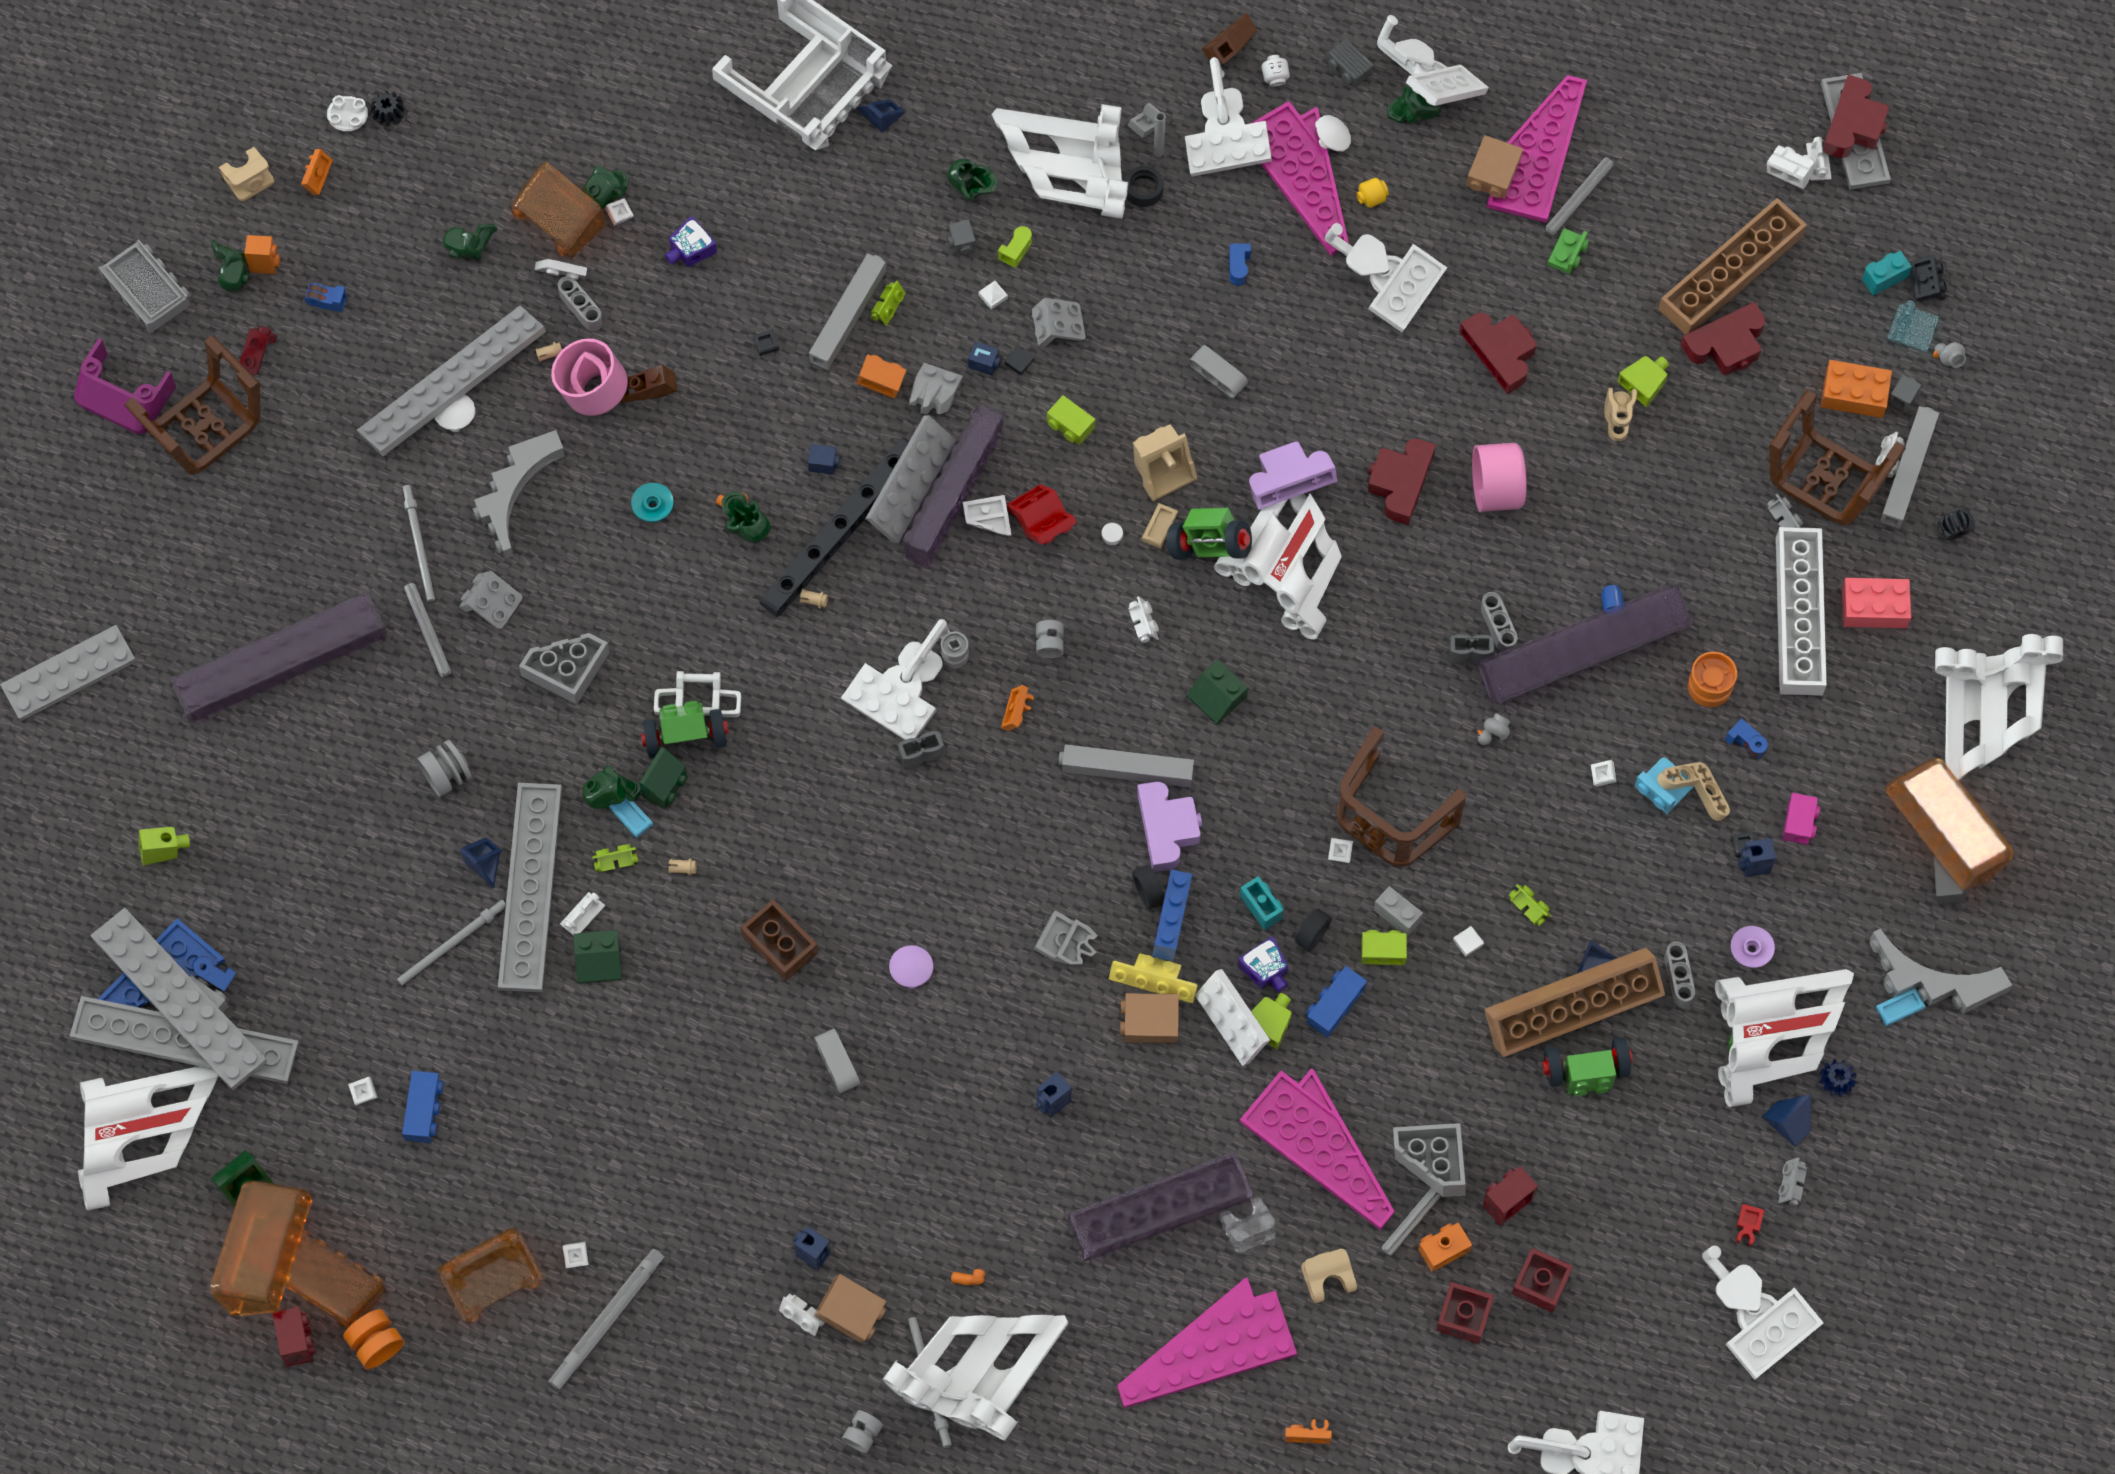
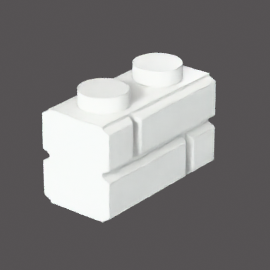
M1778 145L1773 155L1767 161V173L1804 189L1815 173V161L1808 155L1802 156L1795 153L1790 147L1784 148Z

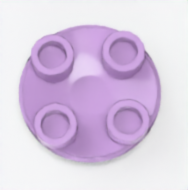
M913 945L904 946L898 949L891 957L889 969L891 976L897 983L914 989L924 984L930 978L933 972V961L925 949Z

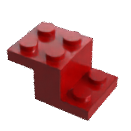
M1042 484L1037 485L1006 504L1008 512L1016 515L1027 538L1040 544L1052 542L1055 536L1070 531L1072 526L1077 523L1075 517L1065 511L1056 491Z

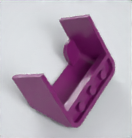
M98 338L81 365L74 395L77 405L133 433H146L147 430L124 405L133 397L147 411L148 419L150 421L155 420L176 388L171 372H166L157 388L150 384H143L136 389L134 394L99 378L103 370L102 363L108 353L103 340Z

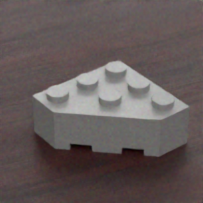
M587 633L580 635L581 637L557 641L542 648H531L519 665L521 676L578 704L610 653L608 642Z
M1460 1123L1393 1128L1395 1159L1442 1197L1466 1196Z

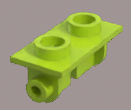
M898 281L895 284L890 283L885 286L880 296V299L884 302L877 301L871 311V318L876 321L881 319L885 326L888 325L890 319L894 316V312L905 295V291Z
M630 844L617 846L618 850L609 852V848L596 851V855L592 856L593 859H598V862L594 863L595 871L600 870L602 872L615 869V860H618L619 868L634 865V863L638 862L637 853L632 854L631 850H636V848L631 847Z
M1517 884L1516 886L1519 890H1513L1509 894L1510 901L1521 911L1526 906L1529 907L1524 914L1534 925L1541 926L1545 922V916L1552 917L1548 912L1550 908L1542 900L1537 902L1532 897L1535 893L1527 885L1522 887Z

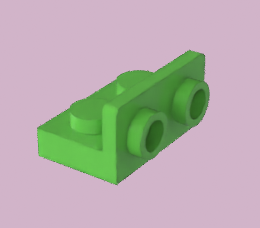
M1564 228L1547 265L1571 274L1572 269H1577L1579 266L1581 251L1585 252L1589 244V240H1587L1588 232L1584 231L1580 235Z

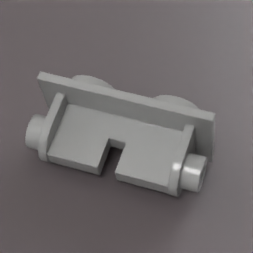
M1776 494L1778 500L1772 499L1767 503L1769 506L1768 510L1776 521L1784 517L1778 523L1780 527L1802 528L1801 525L1804 523L1797 513L1795 515L1792 514L1790 511L1792 505L1786 497L1781 498Z
M1798 1157L1786 1161L1783 1167V1180L1778 1191L1780 1195L1778 1203L1780 1204L1789 1201V1205L1798 1206V1203L1801 1202L1803 1187L1796 1184H1804L1807 1167H1805L1806 1163L1800 1162Z

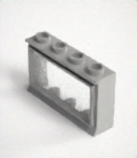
M138 239L135 244L105 265L98 267L101 277L109 281L114 292L118 291L125 305H130L137 319H142L148 332L151 334L191 305L188 299L190 294L184 286L179 287L177 284L178 280L172 272H166V267L161 259L154 258L152 255L154 253L148 244L143 245Z

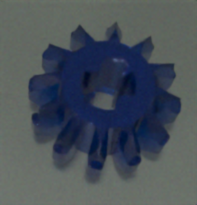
M1833 1059L1832 1064L1826 1062L1824 1065L1825 1069H1821L1819 1072L1822 1076L1819 1079V1083L1825 1084L1823 1091L1831 1090V1096L1837 1092L1839 1097H1842L1844 1092L1849 1094L1852 1091L1851 1087L1856 1086L1857 1082L1854 1079L1857 1077V1073L1851 1072L1853 1065L1845 1066V1060H1842L1841 1064L1838 1063L1837 1059ZM1836 1075V1077H1838L1839 1075L1840 1077H1842L1841 1081L1840 1078L1836 1080L1834 1076Z

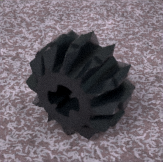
M386 90L384 95L378 93L377 98H372V104L369 107L370 112L372 113V118L377 120L380 125L386 122V125L389 127L391 121L397 124V118L403 119L405 106L400 96L397 97L395 92L389 95Z
M1967 509L1945 514L1937 523L1940 534L1946 540L1961 538L1964 535H1968L1975 528L1973 515Z

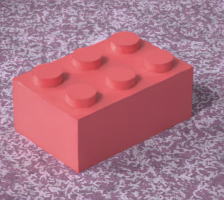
M1845 578L1842 585L1843 627L1907 628L1911 620L1909 579Z

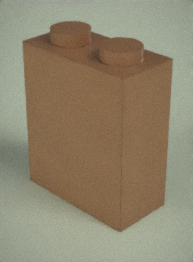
M1484 135L1468 174L1466 186L1475 191L1489 193L1495 198L1505 199L1522 159L1523 148Z
M1126 993L1125 1001H1121V1014H1125V1022L1120 1024V1035H1125V1042L1178 1043L1179 994Z
M839 1274L833 1279L814 1316L861 1343L866 1339L869 1340L875 1331L873 1325L876 1319L880 1320L884 1315L886 1309L883 1306L886 1301Z

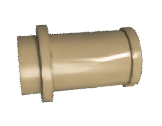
M553 342L552 345L535 350L539 362L558 356L562 348L560 342Z
M803 589L800 595L802 597L800 598V603L816 605L820 609L827 605L828 595L824 592L816 593Z
M689 858V860H669V864H671L669 866V873H688L689 876L696 874L697 862L693 861L692 858Z

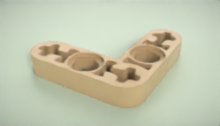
M1696 762L1669 767L1658 775V783L1666 790L1694 786L1712 819L1721 821L1729 815L1730 808L1710 769L1704 763ZM1680 772L1685 774L1688 780L1684 779ZM1706 788H1708V789L1712 792L1713 795H1710V794L1706 791Z

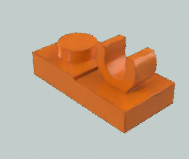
M315 149L314 154L309 156L310 164L305 166L307 170L301 185L312 195H320L333 160L321 149Z
M1021 685L1011 690L1001 725L1002 729L1010 731L1019 727L1023 720V711L1031 710V707L1025 703V700H1034L1031 694H1027L1028 687Z
M1313 1419L1311 1422L1312 1430L1304 1428L1302 1425H1291L1290 1428L1285 1430V1442L1330 1444L1332 1431H1327L1329 1426L1328 1420L1324 1421V1427L1321 1429L1316 1427V1419Z

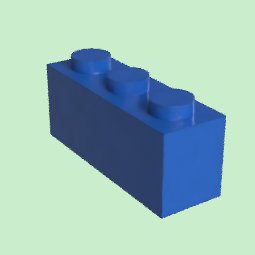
M1347 966L1342 971L1338 970L1331 980L1333 982L1329 988L1325 987L1319 995V1002L1316 1005L1313 1003L1306 1012V1015H1308L1306 1023L1327 1038L1367 985L1366 979Z
M412 1071L402 1131L405 1141L431 1143L432 1136H436L437 1123H434L435 1115L440 1113V1102L437 1101L438 1095L443 1093L444 1082L441 1081L438 1073Z

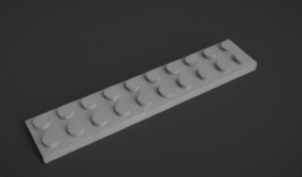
M521 306L517 307L357 429L359 435L380 455H386L546 332L545 327Z
M518 783L498 990L543 992L562 794L561 785Z
M126 908L122 909L90 935L95 943L232 1091L267 1063L265 1057Z
M81 996L69 1036L70 1040L211 1068L160 1012ZM238 1028L267 1060V1063L250 1077L288 1084L299 1045L298 1040Z

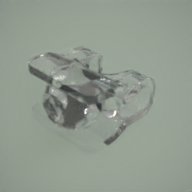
M1258 1195L1250 1199L1253 1213L1246 1219L1234 1217L1228 1209L1219 1213L1220 1222L1237 1254H1244L1274 1240L1276 1237L1274 1230L1275 1221Z

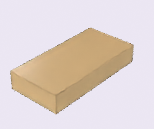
M1159 503L1144 532L1142 541L1161 549L1166 540L1169 527L1174 523L1178 511Z

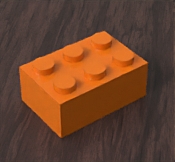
M1829 360L1820 407L1883 418L1887 408L1892 370Z

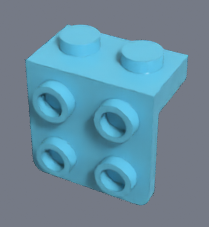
M1661 758L1647 773L1643 771L1637 777L1635 787L1641 794L1649 798L1656 807L1668 814L1694 786L1673 790L1662 788L1657 780L1658 775L1664 769L1674 767L1675 765L1667 758ZM1680 772L1682 777L1688 780L1686 775Z

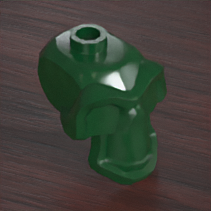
M1407 85L1403 89L1402 97L1395 99L1389 104L1387 114L1397 123H1403L1405 119L1409 123H1415L1420 119L1436 117L1441 112L1442 104L1436 106L1429 104L1423 96L1414 92L1412 87Z
M968 159L956 160L947 172L948 181L964 196L966 201H972L979 194L993 193L998 186L996 175L994 172H991V169L983 165H976Z
M595 166L592 175L581 191V197L589 207L596 210L603 209L612 200L618 199L625 194L628 188V177L620 170L609 171L601 166Z
M479 224L475 233L465 232L464 228L453 227L445 233L443 246L449 251L448 254L457 259L464 257L466 259L474 258L481 260V253L492 234L497 231V227L494 224Z
M211 240L214 256L222 260V268H219L218 284L228 292L240 291L243 284L247 285L250 274L246 272L247 261L245 252H240L237 249L226 247L216 243L215 240Z
M729 492L722 499V510L729 517V521L725 525L728 532L737 534L751 543L761 542L768 536L771 524L766 516L760 512L758 502L753 500L747 503L745 494Z
M609 765L603 771L591 777L582 788L583 799L594 809H602L612 804H620L625 798L632 802L641 793V787L637 781L620 776Z

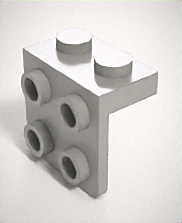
M1044 298L1032 308V318L1034 320L1038 346L1046 347L1055 338L1077 341L1085 339L1081 308L1077 302Z
M492 571L479 573L473 580L474 586L472 589L467 590L462 596L461 600L463 602L459 607L465 612L474 610L496 629H501L521 602L522 595Z

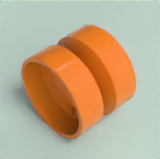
M1707 652L1700 655L1695 660L1688 679L1687 688L1691 698L1704 707H1718L1724 704L1732 694L1737 679V668L1732 659L1723 653Z
M382 1309L365 1314L356 1320L343 1335L349 1347L353 1351L358 1350L356 1357L365 1369H373L383 1364L398 1353L405 1343L397 1329L390 1328L392 1322Z

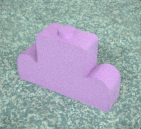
M1293 442L1260 454L1262 472L1253 474L1249 479L1252 498L1259 510L1337 482L1335 466L1326 452L1317 451L1307 458L1299 442Z
M1164 783L1139 784L1137 786V794L1152 869L1154 872L1173 869L1180 862L1179 847L1199 844V826H1202L1200 813L1196 814L1192 797L1168 800V788Z

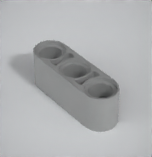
M572 277L561 278L558 282V290L562 301L587 330H599L603 325L600 309ZM566 288H572L570 291H564ZM581 302L584 303V304L581 305V306H577V305H576L577 303H581ZM591 317H596L595 320H588Z
M1205 345L1189 359V364L1194 370L1231 398H1234L1248 384L1247 378L1240 371Z
M1488 592L1483 596L1480 608L1481 613L1499 652L1511 654L1516 648L1517 633L1501 597L1495 592ZM1493 603L1495 607H1488L1486 604ZM1501 621L1504 625L1498 626L1494 622ZM1507 639L1510 640L1512 643L1505 644L1502 640Z
M1672 942L1668 945L1664 956L1672 998L1677 1007L1687 1008L1691 1005L1695 995L1687 950L1682 943ZM1676 951L1680 954V957L1675 958L1670 952ZM1681 972L1685 977L1678 978L1674 973ZM1679 993H1687L1689 998L1683 999L1679 996Z
M831 1029L814 1037L816 1046L839 1093L841 1094L860 1085L857 1073L836 1030Z

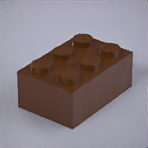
M773 899L740 927L742 937L785 981L818 954L817 943Z

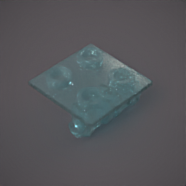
M1907 301L1904 305L1899 304L1887 339L1927 352L1939 316L1916 309L1913 301Z

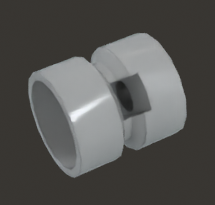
M1044 620L1036 624V638L1038 639L1036 641V654L1039 657L1058 658L1063 655L1062 638L1064 624L1062 622Z
M955 631L949 632L941 640V658L943 663L950 668H960L968 661L969 644L964 634Z
M858 1410L851 1421L853 1426L847 1428L842 1436V1440L852 1448L862 1453H868L873 1444L872 1437H876L879 1434L883 1424L872 1415Z

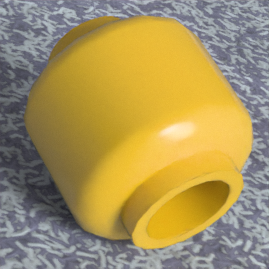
M1372 178L1360 183L1359 192L1356 195L1360 204L1364 203L1366 207L1371 208L1384 203L1389 192L1383 180L1380 181L1378 178Z

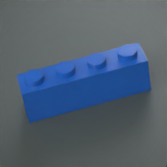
M1171 869L1152 954L1154 958L1174 961L1192 878L1190 873Z

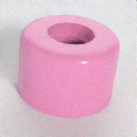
M581 339L569 344L558 354L552 366V381L569 406L582 415L595 416L610 411L621 401L627 389L628 379L624 367L605 343L596 339ZM596 376H601V385L590 392L584 391L585 385L589 380Z
M1517 443L1475 445L1472 456V477L1478 511L1488 512L1522 508L1526 500V468L1521 447Z

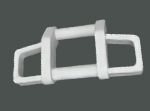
M677 671L676 688L657 689L655 691L654 713L656 715H660L659 698L661 696L676 695V707L683 706L684 682L713 683L712 707H703L704 716H710V710L720 709V696L737 699L736 709L721 711L722 717H739L741 713V693L739 691L722 690L720 672H714L713 674H684V671Z

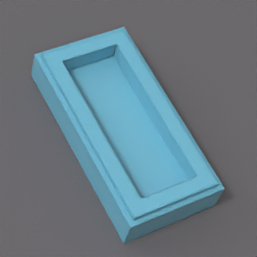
M625 798L622 803L609 806V809L636 838L653 826V822L633 801H628Z
M1913 988L1877 1005L1876 1010L1887 1027L1925 1009L1926 1006L1917 990Z

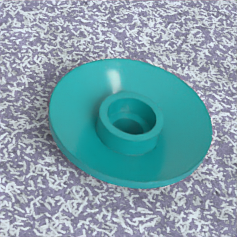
M647 483L640 486L634 492L631 499L634 514L646 522L663 520L671 513L674 505L670 490L659 483ZM651 503L657 504L656 507H649Z

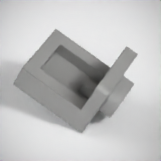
M1148 103L1141 114L1130 119L1128 127L1143 138L1155 131V115L1160 111Z

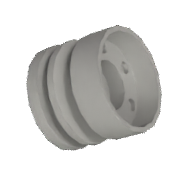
M450 740L443 742L447 752L440 745L436 747L439 757L436 758L428 751L416 758L422 773L439 797L452 790L449 780L453 779L458 785L463 784L459 774L466 781L472 778L466 759Z

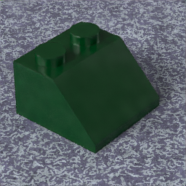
M1217 659L1201 674L1188 692L1187 697L1215 724H1218L1247 698L1248 687Z
M663 747L660 748L641 779L640 787L643 799L666 809L668 804L672 805L677 797L676 791L679 786H684L688 775L686 766Z
M618 930L574 933V953L578 983L622 980Z
M246 1150L210 1178L243 1219L278 1191V1188L256 1159Z

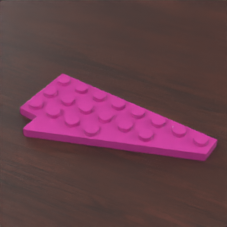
M1567 75L1507 142L1523 148L1522 159L1506 198H1495L1490 195L1487 208L1547 223L1587 80Z
M1290 101L1252 122L1266 121L1272 161L1261 163V165L1330 256H1333L1339 250L1325 241V235L1333 224L1339 223L1342 226L1343 231L1338 237L1347 243L1349 242L1328 150L1322 148L1319 144L1320 138L1315 126L1316 121L1320 118L1319 110L1315 107L1300 116Z
M1311 1068L1299 1084L1283 1071H1280L1242 1116L1240 1123L1381 1230L1395 1211L1315 1071Z
M1248 1278L1243 1279L1117 1385L1123 1407L1127 1408L1297 1356L1276 1291L1254 1297Z

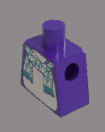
M691 216L670 236L669 243L672 250L665 254V258L671 265L681 259L689 267L717 253L716 242Z
M1273 936L1238 958L1237 966L1261 989L1271 984L1279 993L1288 986L1283 979V976L1287 974L1288 965Z

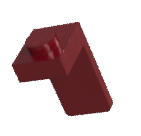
M265 326L249 330L239 361L253 375H257L267 344L275 343L277 334L271 333L272 329Z

